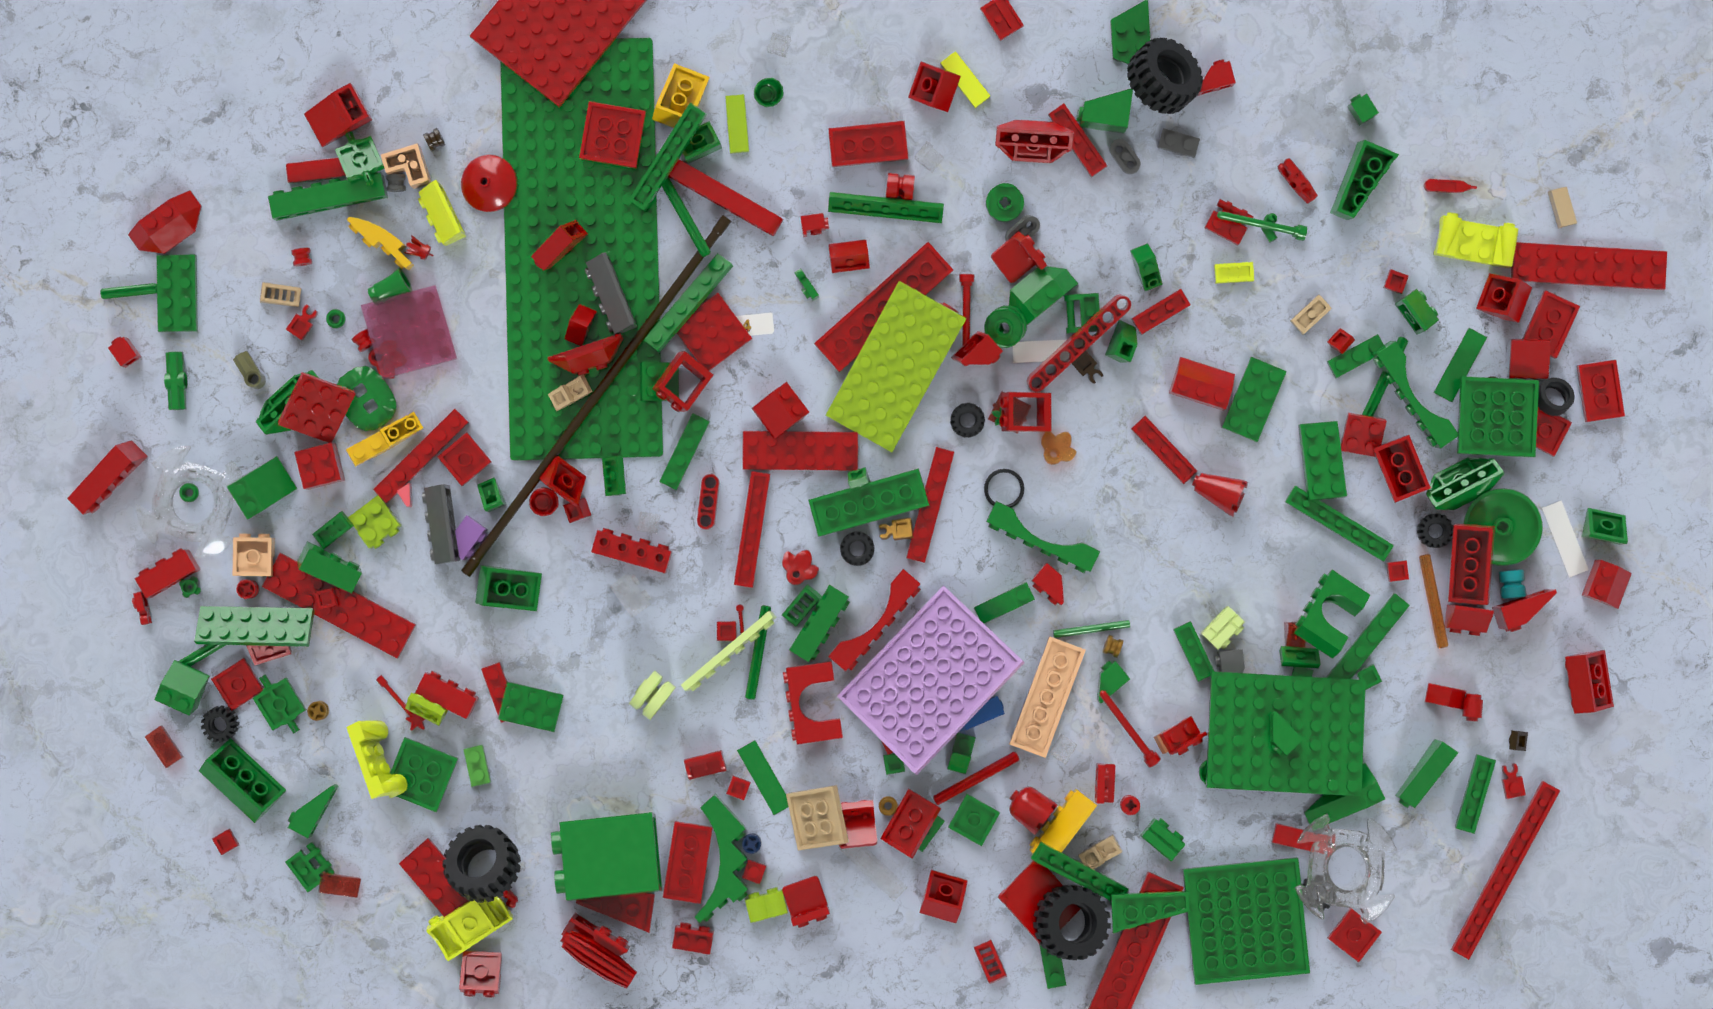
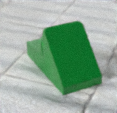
M959 732L956 734L947 767L948 770L966 774L976 737Z

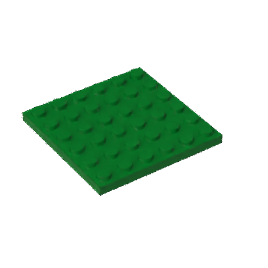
M1298 857L1183 869L1185 891L1189 892L1190 911L1187 912L1195 985L1310 974Z

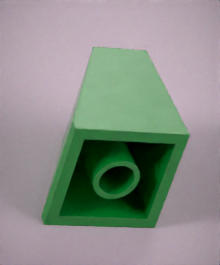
M1133 89L1085 101L1083 106L1079 107L1077 111L1076 121L1079 122L1082 128L1125 133L1129 123Z

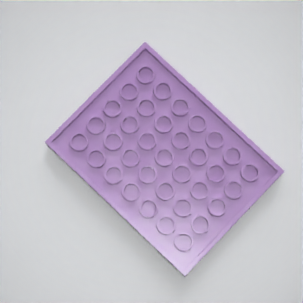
M943 586L837 697L917 775L1025 662Z

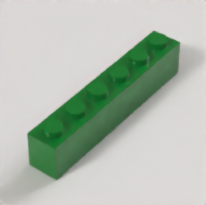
M378 171L372 173L371 176L374 184L371 185L370 183V186L366 185L363 177L348 182V180L332 179L329 180L328 184L313 183L310 184L309 188L303 189V186L291 188L292 191L284 192V190L274 191L273 195L268 196L272 219L278 221L388 198L384 175L378 173Z

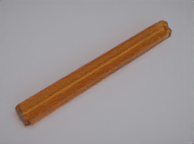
M1424 554L1419 556L1436 644L1437 648L1448 647V640L1430 554Z

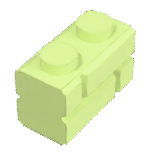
M1226 606L1200 634L1215 649H1225L1231 642L1229 640L1233 634L1237 636L1244 629L1242 625L1245 621L1229 606Z

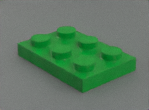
M507 681L497 719L555 732L564 695Z

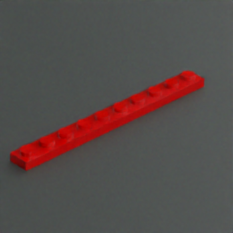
M1541 781L1451 948L1452 951L1468 960L1470 959L1561 790Z

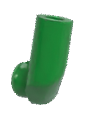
M1274 213L1267 214L1264 217V221L1276 223L1277 215ZM1261 228L1269 243L1278 238L1273 230Z

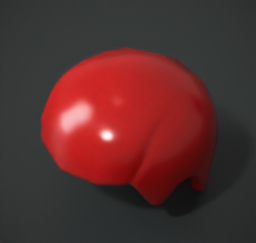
M547 487L538 488L533 491L529 498L530 509L539 516L551 515L559 506L558 496L552 489Z

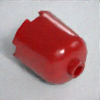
M1029 786L1024 787L1020 791L1015 790L1009 798L1012 800L1009 806L1010 814L1034 835L1037 834L1058 806V804L1044 794Z

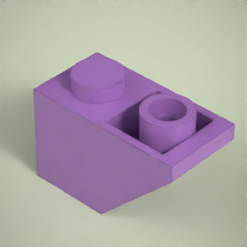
M467 515L455 530L459 558L462 560L473 556L476 552L474 548L477 543L481 544L487 536L485 533L487 528Z

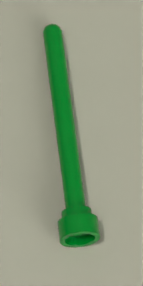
M1223 211L1217 213L1219 219L1291 234L1296 240L1304 241L1307 235V226L1300 224L1291 227Z

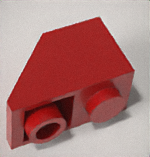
M1045 563L1031 580L1034 583L1032 587L1039 593L1044 591L1049 595L1047 599L1055 606L1057 603L1062 605L1064 603L1062 575L1048 563Z

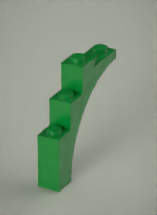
M716 793L700 807L709 819L716 834L720 866L718 879L711 896L695 915L699 923L702 920L707 922L714 915L712 911L717 907L721 909L726 905L728 897L733 903L736 900L739 902L748 895L746 891L749 888L734 872L735 870L739 872L746 865L747 856L733 842L734 839L739 841L745 835L744 830L746 827Z

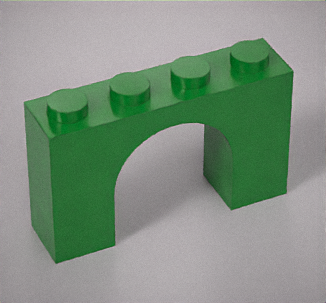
M1331 570L1327 575L1324 573L1319 579L1318 583L1320 586L1314 589L1310 596L1312 597L1311 602L1309 601L1303 608L1305 613L1296 621L1295 625L1297 628L1294 634L1333 659L1343 649L1348 636L1326 621L1322 612V604L1327 602L1336 604L1355 617L1364 609L1370 594L1334 570Z

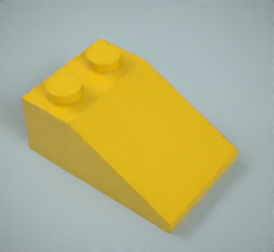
M674 63L655 106L652 120L674 128L689 103L699 107L710 77Z

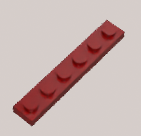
M454 409L373 490L388 503L398 494L397 490L407 485L469 422Z
M938 447L935 449L925 486L930 506L919 508L913 538H911L906 557L908 559L923 563L926 561L954 456L953 451Z
M751 471L734 585L753 588L771 474Z

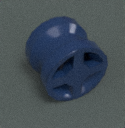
M754 833L746 835L742 841L743 850L749 854L757 853L761 847L760 837Z

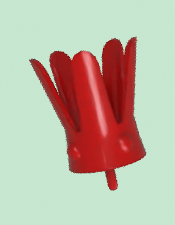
M411 235L412 243H406L409 249L404 254L419 256L420 259L424 260L427 259L428 255L434 256L430 254L431 246L423 244Z

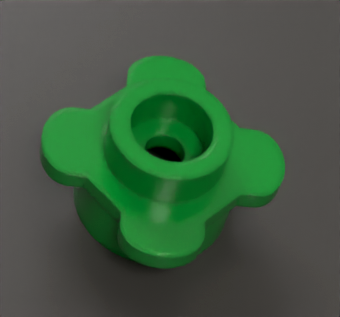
M192 576L190 579H182L179 582L183 597L189 598L190 595L200 594L201 588L198 587L197 577Z

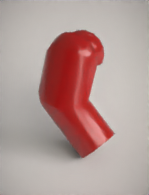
M511 890L504 891L503 897L508 899L506 906L515 908L516 903H518V897Z

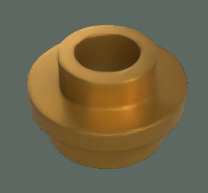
M890 796L883 797L879 802V810L886 816L893 815L898 808L897 801ZM890 802L892 807L886 809L884 807L885 803Z

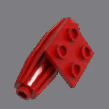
M604 925L596 927L593 932V939L573 930L570 933L565 932L560 940L563 943L561 947L578 963L603 979L626 989L637 974V971L620 957L628 952L630 946L627 944L629 941L621 936H618V938L611 934L612 930Z

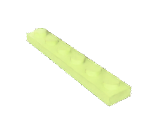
M768 611L682 683L683 689L685 691H695L702 685L700 682L705 677L707 679L712 677L716 673L715 669L718 666H725L731 660L730 656L734 653L737 655L745 649L744 645L748 641L753 642L760 636L759 632L761 630L769 629L774 624L773 620L777 618L774 613Z

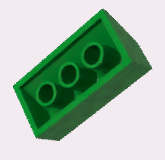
M231 738L208 757L199 769V772L254 823L287 791Z

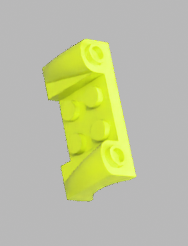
M1451 212L1440 217L1439 234L1433 255L1508 269L1512 267L1519 231L1518 228H1515V224L1504 223L1503 226L1497 227L1469 222L1459 218V214Z
M379 720L357 721L347 726L346 728L371 799L383 796L393 798L404 793L407 789V781L401 774H390V767L385 760L383 747L379 743L388 736V727L385 722Z
M496 896L494 901L487 902L484 899L483 903H477L475 900L468 901L445 917L436 915L428 921L429 925L426 931L438 944L446 960L450 961L513 920V914L501 897L498 898Z

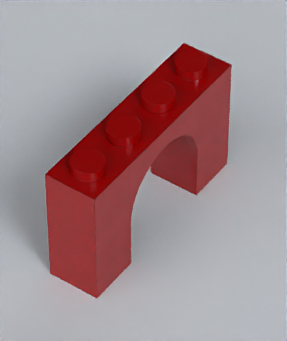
M832 661L786 667V672H783L784 684L788 683L789 691H786L787 703L791 702L792 710H788L790 722L794 721L795 728L791 729L792 740H796L798 745L843 738L840 718L815 721L806 717L799 705L800 695L807 686L835 680Z

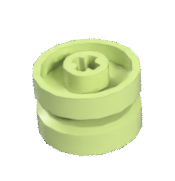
M656 671L643 681L629 702L636 710L640 709L647 702L648 704L643 709L642 715L649 720L653 718L676 688L668 681L658 689L657 687L661 683L663 676Z

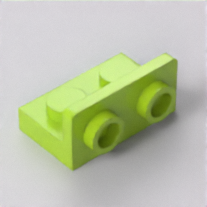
M412 692L407 699L405 709L440 726L448 712L447 709L439 704L433 703L423 696Z

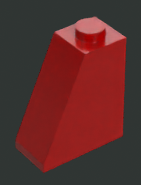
M576 220L563 224L557 228L531 257L534 259L537 267L547 270L563 258L588 233Z

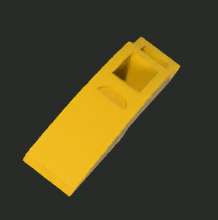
M348 217L346 219L350 223L348 227L355 234L359 232L363 236L361 240L369 248L373 246L377 249L382 244L381 249L388 256L392 254L396 258L394 262L401 269L405 267L407 270H410L414 266L401 252L406 246L387 230L359 218Z
M412 412L380 429L379 432L347 448L346 452L356 467L405 441L422 430L423 426L415 412Z

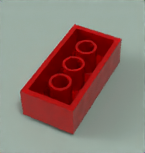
M1454 524L1448 602L1488 605L1490 603L1495 526Z

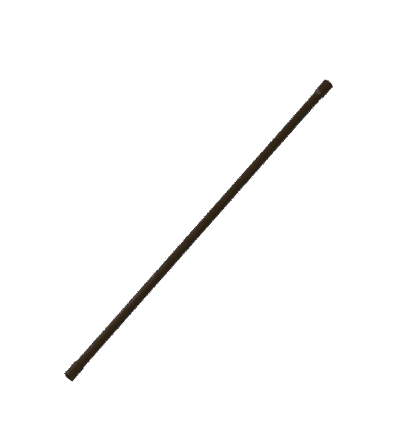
M724 215L720 217L711 233L705 239L709 249H711L732 222ZM698 250L480 547L461 569L465 575L471 577L483 557L539 483L541 475L553 459L561 453L704 258Z

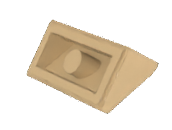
M1567 187L1549 191L1548 195L1558 229L1577 224Z

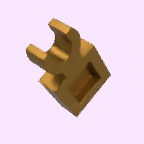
M911 518L892 520V526L887 524L879 525L880 529H887L885 534L880 535V538L883 540L890 538L892 535L894 541L913 538Z

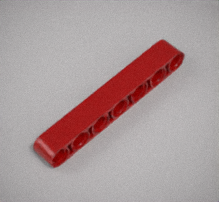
M680 159L668 175L669 178L771 236H775L783 222V219Z
M1122 294L1114 296L1027 377L1029 388L1039 392L1049 385L1130 310V299ZM1120 299H1125V307L1119 309L1117 302ZM1111 312L1112 317L1110 321H1103L1104 313ZM1092 325H1096L1098 329L1094 335L1088 333V329ZM1078 338L1083 339V345L1080 348L1074 346V342ZM1062 352H1069V358L1067 360H1060V354ZM1050 364L1054 365L1055 371L1051 374L1046 373V367ZM1036 377L1040 378V385L1037 387L1032 386V380Z

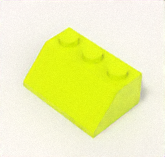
M437 180L432 181L418 192L420 195L418 201L422 209L426 208L429 214L426 215L430 226L434 225L437 231L434 235L438 243L442 242L443 245L447 246L466 237L443 186Z

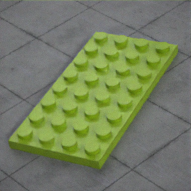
M899 281L825 416L857 432L886 450L893 452L967 318Z

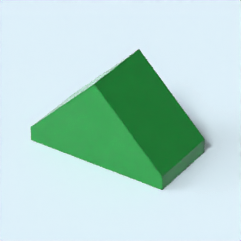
M495 477L477 484L485 512H490L507 505Z

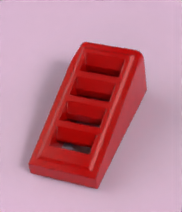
M992 940L974 947L989 984L1007 977ZM991 948V951L981 955L980 951ZM994 955L995 958L984 962V958ZM997 962L998 964L990 969L987 968L992 963ZM1000 969L1001 973L994 976L990 975V973Z

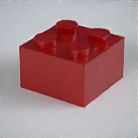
M331 442L294 452L303 489L310 490L345 481L336 443Z

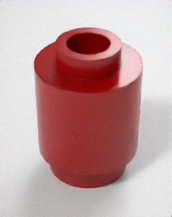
M1466 693V698L1463 700L1462 716L1466 717V721L1478 722V718H1482V695Z

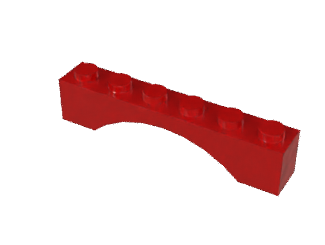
M902 569L891 582L889 601L879 621L861 636L841 641L828 657L845 672L847 669L852 670L858 663L856 659L859 655L862 654L864 656L870 650L869 644L873 639L877 641L882 636L883 632L881 630L885 625L889 627L896 619L894 617L895 613L898 610L902 612L908 605L907 599L910 596L914 598L921 590L919 588L921 583Z

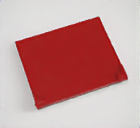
M1032 861L998 895V898L1040 944L1041 939H1037L1035 933L1038 932L1037 928H1033V922H1036L1037 918L1034 916V912L1039 910L1038 902L1045 900L1043 896L1047 892H1052V889L1055 887H1062V884L1048 868ZM1070 904L1062 911L1059 919L1060 930L1080 910L1077 905Z

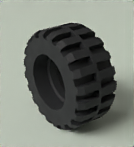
M1151 39L1131 57L1127 67V77L1130 80L1129 85L1135 91V96L1139 97L1142 100L1141 103L1145 106L1148 105L1149 109L1153 111L1158 110V113L1174 114L1181 111L1198 95L1203 83L1202 70L1197 65V59L1193 58L1190 50H1186L1184 45L1176 43L1173 39ZM1161 72H1163L1168 77V79H1166Z
M481 824L475 825L474 829L468 827L464 829V833L461 834L459 832L456 835L457 838L454 841L451 840L448 844L450 846L449 850L446 849L444 853L446 859L443 860L442 866L445 868L443 873L448 879L447 882L462 897L469 901L475 900L477 903H483L484 899L487 902L494 901L496 896L498 898L504 896L503 892L509 891L512 888V882L517 881L518 876L516 873H519L521 866L518 864L521 858L516 845L497 827L493 828L491 825H485L484 827ZM484 850H495L496 860L491 870L481 877H469L468 867L473 857Z
M1062 885V887L1053 888L1052 892H1047L1043 896L1045 900L1038 902L1039 910L1034 912V916L1037 918L1036 922H1033V928H1037L1038 932L1035 933L1037 939H1041L1040 945L1042 948L1047 949L1049 954L1057 958L1077 961V959L1084 960L1088 956H1094L1097 954L1096 949H1102L1104 946L1103 940H1107L1109 937L1107 929H1111V923H1108L1110 912L1105 911L1107 905L1105 901H1100L1101 896L1098 893H1093L1091 889L1082 886ZM1070 904L1077 905L1082 910L1085 918L1083 932L1074 941L1066 940L1059 928L1060 915Z

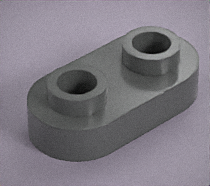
M1114 140L1109 148L1111 156L1126 174L1136 173L1141 165L1140 159L1125 140ZM1116 147H1121L1122 152H1116ZM1132 162L1134 164V167L1129 168L1127 166V163Z
M1032 215L1024 216L1007 231L1005 240L1008 241L1018 231L1024 236H1034L1040 229L1039 220ZM1030 221V226L1026 227L1027 222Z

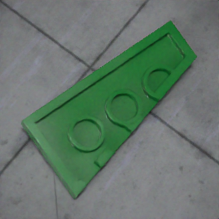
M1189 892L1111 894L1112 933L1189 912Z

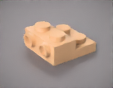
M239 534V537H233L232 576H273L275 538H270V534H258V538H252L251 534Z

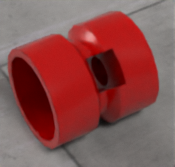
M888 173L886 198L896 199L900 196L901 199L912 200L915 176L904 175L900 177L899 174Z

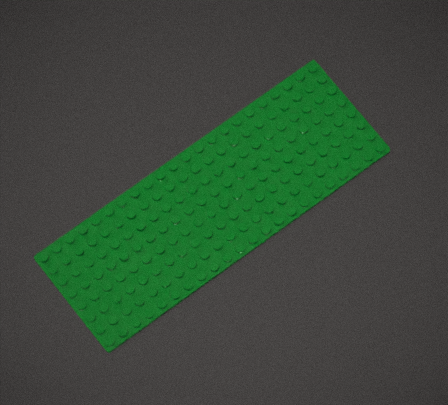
M651 38L615 39L560 108L501 62L503 159L511 164L517 177L516 193L511 202L504 207L510 458L513 461L544 460L659 303L657 194L646 211L629 200L656 157L655 121L652 120L655 106L653 41ZM589 101L646 111L637 169L579 158ZM576 220L588 233L563 258L547 270L537 267L534 259L531 257L557 228L563 224ZM606 252L611 260L637 328L622 333L623 340L612 362L607 364V368L601 370L593 368L589 370L588 374L584 375L593 392L556 411L548 394L579 376L549 362L547 357L580 347L564 339L569 320L578 305L581 304L597 311L583 345L615 335L614 332L610 333L606 322L609 321L607 314L603 315L599 304L602 303L600 297H596L593 292L592 286H594L592 278L588 279L585 268H588L586 262ZM644 340L558 455L560 458L593 459L612 456L630 458L661 457L663 455L662 401H640V362H661V352H657Z

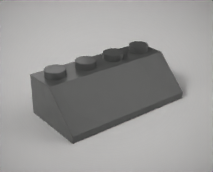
M606 252L601 253L586 262L588 268H585L588 279L592 278L594 282L592 289L595 296H599L602 303L599 304L603 315L607 314L609 321L606 324L610 333L614 332L615 335L622 334L637 328L608 254Z
M441 484L424 488L425 492L422 493L423 503L427 505L425 520L430 526L427 536L428 541L432 542L433 549L430 550L431 560L435 564L460 561L450 485Z

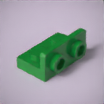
M623 456L602 458L605 496L626 494Z

